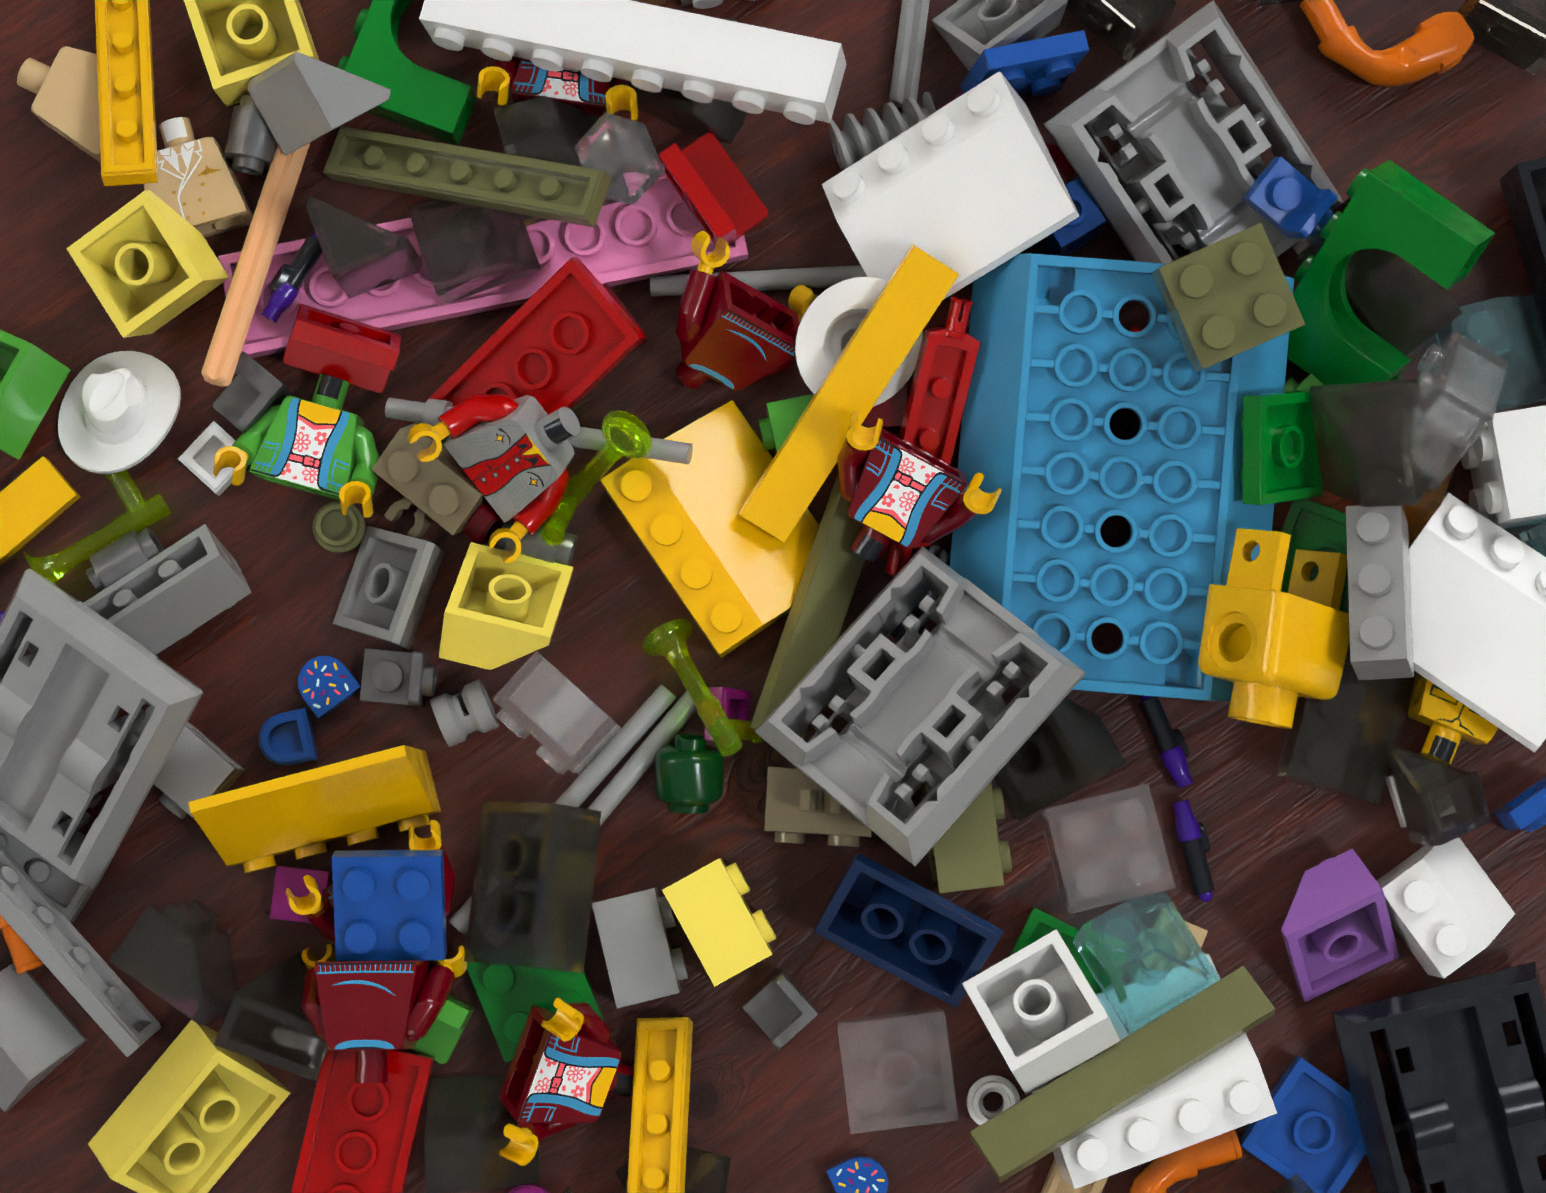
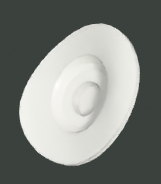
M854 277L843 280L824 290L805 311L797 329L795 356L800 375L814 394L888 281L874 277ZM923 331L874 406L894 396L911 377L916 367L923 339Z
M136 351L109 353L85 366L70 384L59 411L58 435L66 455L80 468L98 474L121 472L143 461L164 440L180 409L181 389L174 372L161 360Z

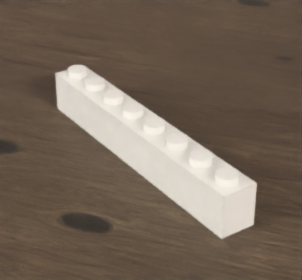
M424 0L419 17L432 41L448 50L461 51L463 46L480 49L485 55L500 61H510L512 56L531 60L535 66L548 71L558 72L561 71L562 67L580 70L584 76L600 82H609L612 77L631 81L632 85L644 91L657 93L661 92L662 88L680 91L686 98L700 103H710L712 99L732 102L734 107L744 112L760 114L764 109L780 112L787 119L806 125L813 124L815 120L831 122L846 68V60L841 43L632 0Z

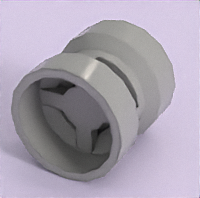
M480 679L464 685L462 692L452 696L444 693L430 699L436 721L449 747L464 742L468 734L477 730L486 733L500 727L493 705Z

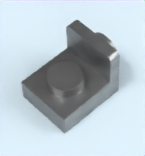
M365 648L359 701L425 707L426 696H434L437 684V665H430V655L417 651L411 653Z

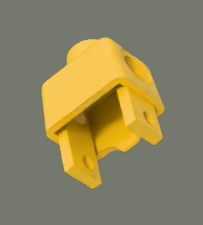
M1237 528L1226 586L1209 584L1198 667L1201 672L1208 676L1234 683L1228 717L1255 724L1292 729L1298 697L1328 700L1336 696L1339 690L1350 643L1349 613L1339 610L1347 571V555L1296 549L1288 593L1280 592L1291 535L1278 531ZM1259 544V555L1252 561V550ZM1318 565V575L1311 581L1310 572L1314 566Z

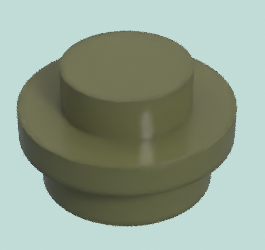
M332 501L318 510L313 519L312 529L316 541L324 549L333 553H346L355 549L361 543L365 535L366 523L360 510L353 504L348 507L347 515L345 516L341 514L340 501Z

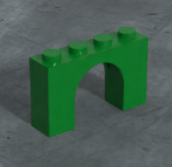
M373 0L369 10L364 8L358 15L353 36L357 40L350 57L343 56L337 68L391 89L389 100L366 113L448 144L459 146L477 103L472 86L422 68L411 62L399 50V24L404 12L414 0Z
M1391 160L1383 162L1372 170L1364 168L1359 172L1346 192V195L1352 199L1344 212H1336L1320 234V238L1325 241L1317 255L1312 253L1306 258L1294 276V280L1299 284L1293 293V297L1305 325L1289 331L1287 358L1308 374L1312 373L1323 385L1363 414H1367L1385 400L1411 359L1367 328L1351 309L1346 295L1345 279L1352 257L1357 251L1363 249H1380L1391 252L1407 261L1446 290H1449L1469 274L1495 235V232Z

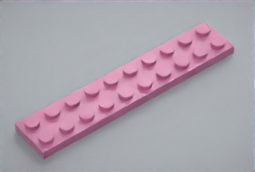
M658 168L613 177L595 228L478 206H467L326 234L325 245L327 247L299 289L298 296L282 313L277 323H273L261 315L272 292L269 286L283 264H291L306 238L280 243L276 246L242 351L251 358L285 352L300 303L390 331L524 304L573 257H578L602 285L607 283L609 287L650 279V276L671 275L691 271V269L698 267L700 261L692 252V239L695 234L705 230L661 169ZM743 235L728 245L730 257L726 263L748 259L747 246ZM711 239L706 249V255L715 249V244ZM241 251L218 256L220 263L230 277L223 282L225 296H227Z

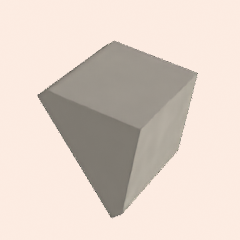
M958 0L932 19V22L967 70L970 71L984 49L1043 38L1060 25L1068 0Z
M297 51L249 80L248 92L285 156L389 100L391 89Z
M367 526L332 624L410 650L445 552L429 541Z
M14 963L0 971V1108L6 1112L88 1040L29 971L17 974Z

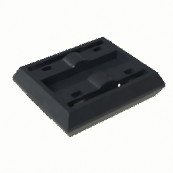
M1536 962L1478 976L1475 975L1330 1012L1376 1193H1411L1399 1150L1415 1155L1418 1170L1413 1171L1416 1184L1423 1186L1424 1193H1432L1429 1184L1441 1182L1443 1193H1546V1174L1541 1173L1536 1158L1546 1154V1000ZM1512 1021L1518 1043L1507 1042L1501 1023ZM1380 1029L1383 1030L1384 1039L1379 1040L1381 1050L1384 1054L1389 1053L1391 1063L1386 1064L1388 1077L1395 1078L1399 1092L1398 1097L1385 1099V1090L1370 1032ZM1406 1047L1412 1070L1401 1067L1395 1053L1397 1049Z

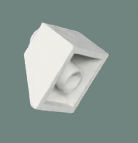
M1453 828L1445 830L1377 880L1383 889L1393 928L1430 976L1446 978L1487 948L1515 915L1512 908Z

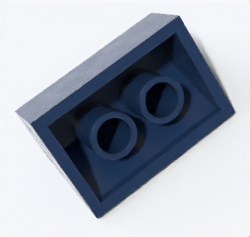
M857 853L850 860L833 890L814 933L957 1008L966 994L962 983L979 973L1000 940L1004 930Z

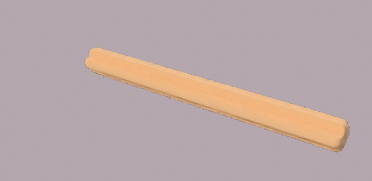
M310 143L286 156L280 146L277 145L201 371L204 381L212 385L227 387L232 382Z

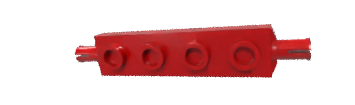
M958 297L950 298L951 302L945 327L924 330L899 434L901 439L949 465L980 345L977 339L965 332L973 302L963 298L959 299ZM891 540L890 543L892 545L884 572L896 576V573L898 574L908 563L912 549H908ZM920 542L916 548L930 546L931 543Z

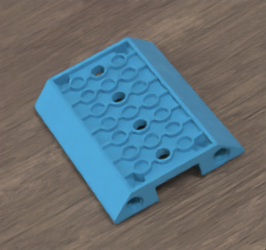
M1032 253L1018 254L973 281L971 298L973 305H971L969 335L977 339L980 345L962 414L958 469L966 475L967 485L964 490H967L973 476L979 472L985 475L979 486L983 492L993 493L998 487L1002 489V492L991 512L977 514L966 525L952 532L950 568L972 582L1038 633L1047 643L1084 670L1085 676L1072 690L1205 701H1230L1234 683L1208 676L1201 672L1198 667L1209 584L1226 586L1237 528L1272 531L1274 503L1266 505L1242 504L1243 486L1240 480V471L1243 465V431L1241 429V415L1243 412L1244 395L1284 392L1289 332L1195 372L1152 275L1156 269L1166 265L1165 263ZM1285 276L1293 294L1294 278ZM1137 301L1147 308L1149 321L1142 331L1131 332L1120 324L1119 310L1124 303ZM1121 408L1134 411L1140 421L1138 433L1129 440L1115 437L1110 430V418L1115 411ZM1114 515L1125 518L1131 528L1128 541L1119 547L1107 545L1102 540L1100 534L1102 523L1108 517ZM1259 544L1252 550V561L1259 555ZM1102 623H1113L1121 631V643L1111 653H1100L1092 645V633Z

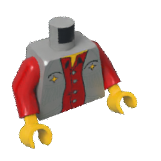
M473 394L438 417V424L434 426L425 423L414 425L409 431L408 441L411 444L420 437H432V444L417 454L420 461L429 462L439 456L442 450L441 440L448 436L443 445L505 523L513 518L515 523L510 528L497 529L489 539L490 550L499 539L504 537L510 538L515 542L513 550L503 559L505 564L512 563L521 554L520 540L526 534L532 536L559 507L570 479L566 467L575 454L568 440L580 434V423L575 413L568 407H561L548 415L536 398L529 395L513 400L507 395Z

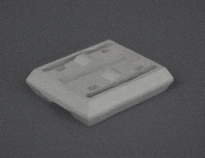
M1214 0L1210 1L1044 123V126L1133 259L1138 262L1168 264L1172 260L1179 259L1171 245L1180 244L1191 254L1259 223H1262L1276 257L1302 238L1288 239L1242 200L1267 167L1260 154L1269 147L1272 149L1271 152L1275 157L1281 156L1320 190L1331 189L1338 195L1337 200L1330 207L1333 214L1346 205ZM1198 41L1201 42L1242 105L1231 107L1226 105L1219 94L1225 88L1217 78L1213 81L1209 79L1206 73L1211 70L1210 65L1205 58L1197 60L1190 47ZM1194 72L1200 76L1206 85L1199 92L1195 90L1190 82L1195 77ZM1109 136L1113 141L1115 140L1120 148L1119 151L1111 156L1099 137ZM1099 151L1108 163L1098 162Z
M922 546L755 730V733L915 867L1085 676V671L1047 643L1038 633L972 582L963 578ZM929 591L938 596L935 601L926 595ZM920 602L919 608L925 613L919 619L912 614L907 616ZM929 618L937 624L931 632L925 629L920 636L918 631ZM902 622L905 635L895 645L886 636L890 635ZM850 677L856 689L844 701L836 695V692ZM1013 683L1020 691L1006 706L1002 699V694ZM831 700L829 708L834 711L829 719L825 718L822 714L817 716ZM840 717H843L849 723L838 734L831 727ZM812 721L816 732L808 742H805L798 735ZM924 784L931 791L915 807L910 798Z
M32 569L25 570L0 620V827L73 880L94 889L98 886L199 702L203 691L87 605L76 600ZM30 643L39 648L38 651L24 656ZM145 704H152L156 708L138 738L129 730L141 723L146 716V712L141 707ZM121 708L128 712L127 715L116 719ZM117 782L98 818L95 819L89 832L84 836L78 830L85 826L91 818V815L86 810L90 807L93 809L99 803L102 795L98 792Z

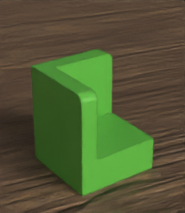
M449 995L445 1006L427 1035L418 1040L416 1047L412 1048V1050L423 1055L435 1057L434 1061L440 1064L447 1063L475 1007Z

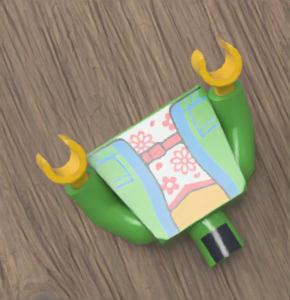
M320 374L312 402L286 396L282 404L272 405L245 433H242L232 446H225L216 452L213 475L217 476L223 468H234L232 484L239 486L244 482L246 466L251 465L249 472L261 480L340 501L342 515H347L349 506L360 503L363 508V516L369 518L373 514L372 495L379 478L371 469L378 461L379 455L373 434L364 427V421L358 415L342 410L350 383L333 376Z

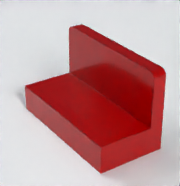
M706 133L683 150H680L678 145L674 143L658 154L661 171L705 232L710 235V239L715 246L719 237L730 245L768 218V209L713 133Z
M300 303L283 356V362L295 368L318 375L333 376L349 382L350 385L382 393L390 370L394 371L400 353L401 335Z

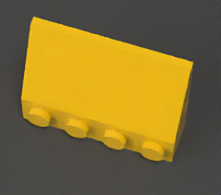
M733 400L664 438L665 440L692 443L693 453L689 465L633 457L600 480L612 501L721 659L790 612L819 529L818 523L810 511L806 509L784 543L740 516V509L773 458L764 449L763 443Z
M406 745L188 802L190 813L226 866L243 864L245 873L276 866L274 856L291 851L295 852L296 860L326 853L328 851L325 842L346 837L347 845L352 846L378 839L377 829L397 824L399 833L409 831L410 826H413L414 829L430 825L428 815L441 812L426 751Z

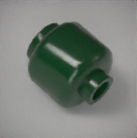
M675 735V744L666 745L656 753L655 794L661 801L667 803V809L671 812L680 814L705 813L709 811L710 804L716 803L723 795L724 755L718 748L706 745L704 735Z

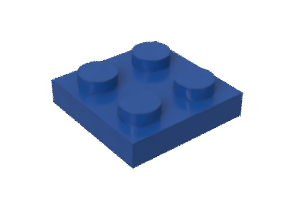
M1084 30L984 49L961 83L962 93H966L999 71L1018 94L1031 91L1033 97H1041L1059 91L1062 88V84L1070 74L1075 72L1076 66L1089 51Z
M443 850L335 851L333 853L332 881L336 961L445 960L447 940Z
M1295 1056L1270 1093L1277 1114L1250 1123L1240 1137L1239 1143L1244 1150L1305 1193H1340L1366 1154L1352 1095L1348 1090L1306 1060Z

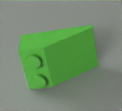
M0 330V451L19 460L71 369L32 343L3 330Z

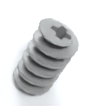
M924 92L922 108H920L913 97H905L902 105V114H900L892 102L885 103L882 120L873 108H866L863 112L862 125H860L853 114H845L842 131L831 119V122L827 123L828 132L840 169L844 168L845 170L936 112L930 93Z

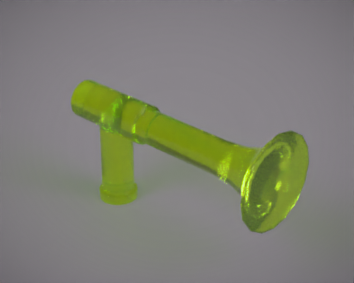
M618 410L610 412L605 416L602 422V431L606 441L586 466L568 482L559 507L550 516L548 523L541 531V537L544 541L552 545H559L563 542L565 531L575 509L590 494L593 486L622 456L639 459L646 456L651 450L652 440L650 432L636 416L626 411Z
M127 470L104 474L106 479L110 480L128 511L113 519L114 521L53 555L34 557L24 552V555L32 570L56 585L65 573L89 559L90 555L132 530L138 533L171 514L172 512L161 494L158 493L145 501Z
M675 619L655 628L647 636L643 643L644 652L650 656H663L669 661L697 707L698 715L722 756H730L738 752L743 745L741 740H748L753 743L764 741L755 733V730L750 729L751 720L728 719L719 702L714 699L687 649L686 641L691 635L693 628L690 621Z

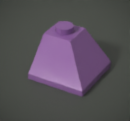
M1353 848L1336 857L1326 859L1319 865L1304 872L1281 931L1299 994L1303 1001L1307 1002L1398 958L1399 953L1383 889Z

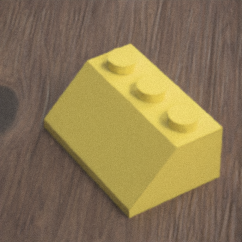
M191 1020L91 1139L88 1145L110 1179L137 1193H208L290 1095V1092L231 1040L206 1025Z

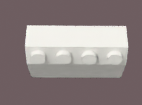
M1000 71L822 184L836 221L867 277L888 281L913 243L959 274L944 299L1080 217L1026 103Z
M1448 493L1409 547L1414 671L1535 753L1546 739V557Z
M1206 953L1116 986L1113 989L1097 993L1096 996L1108 1014L1120 1040L1219 981L1220 977L1210 955ZM1245 1033L1055 1149L1053 1154L1062 1179L1074 1189L1277 1114L1258 1058ZM1057 1078L1051 1080L1050 1082L1046 1083L1045 1085H1043V1086L1039 1087L1038 1089L1032 1091V1094H1033L1034 1092L1038 1091L1039 1089L1043 1088L1044 1086L1048 1085V1084L1051 1083L1052 1081L1056 1080Z

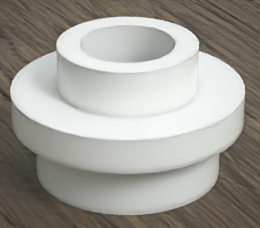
M987 1075L975 1081L970 1087L966 1099L968 1112L978 1125H982L1020 1102V1096L1016 1087L1008 1079L998 1075ZM990 1092L1001 1094L1003 1103L997 1111H988L984 1108L983 1099L986 1094Z

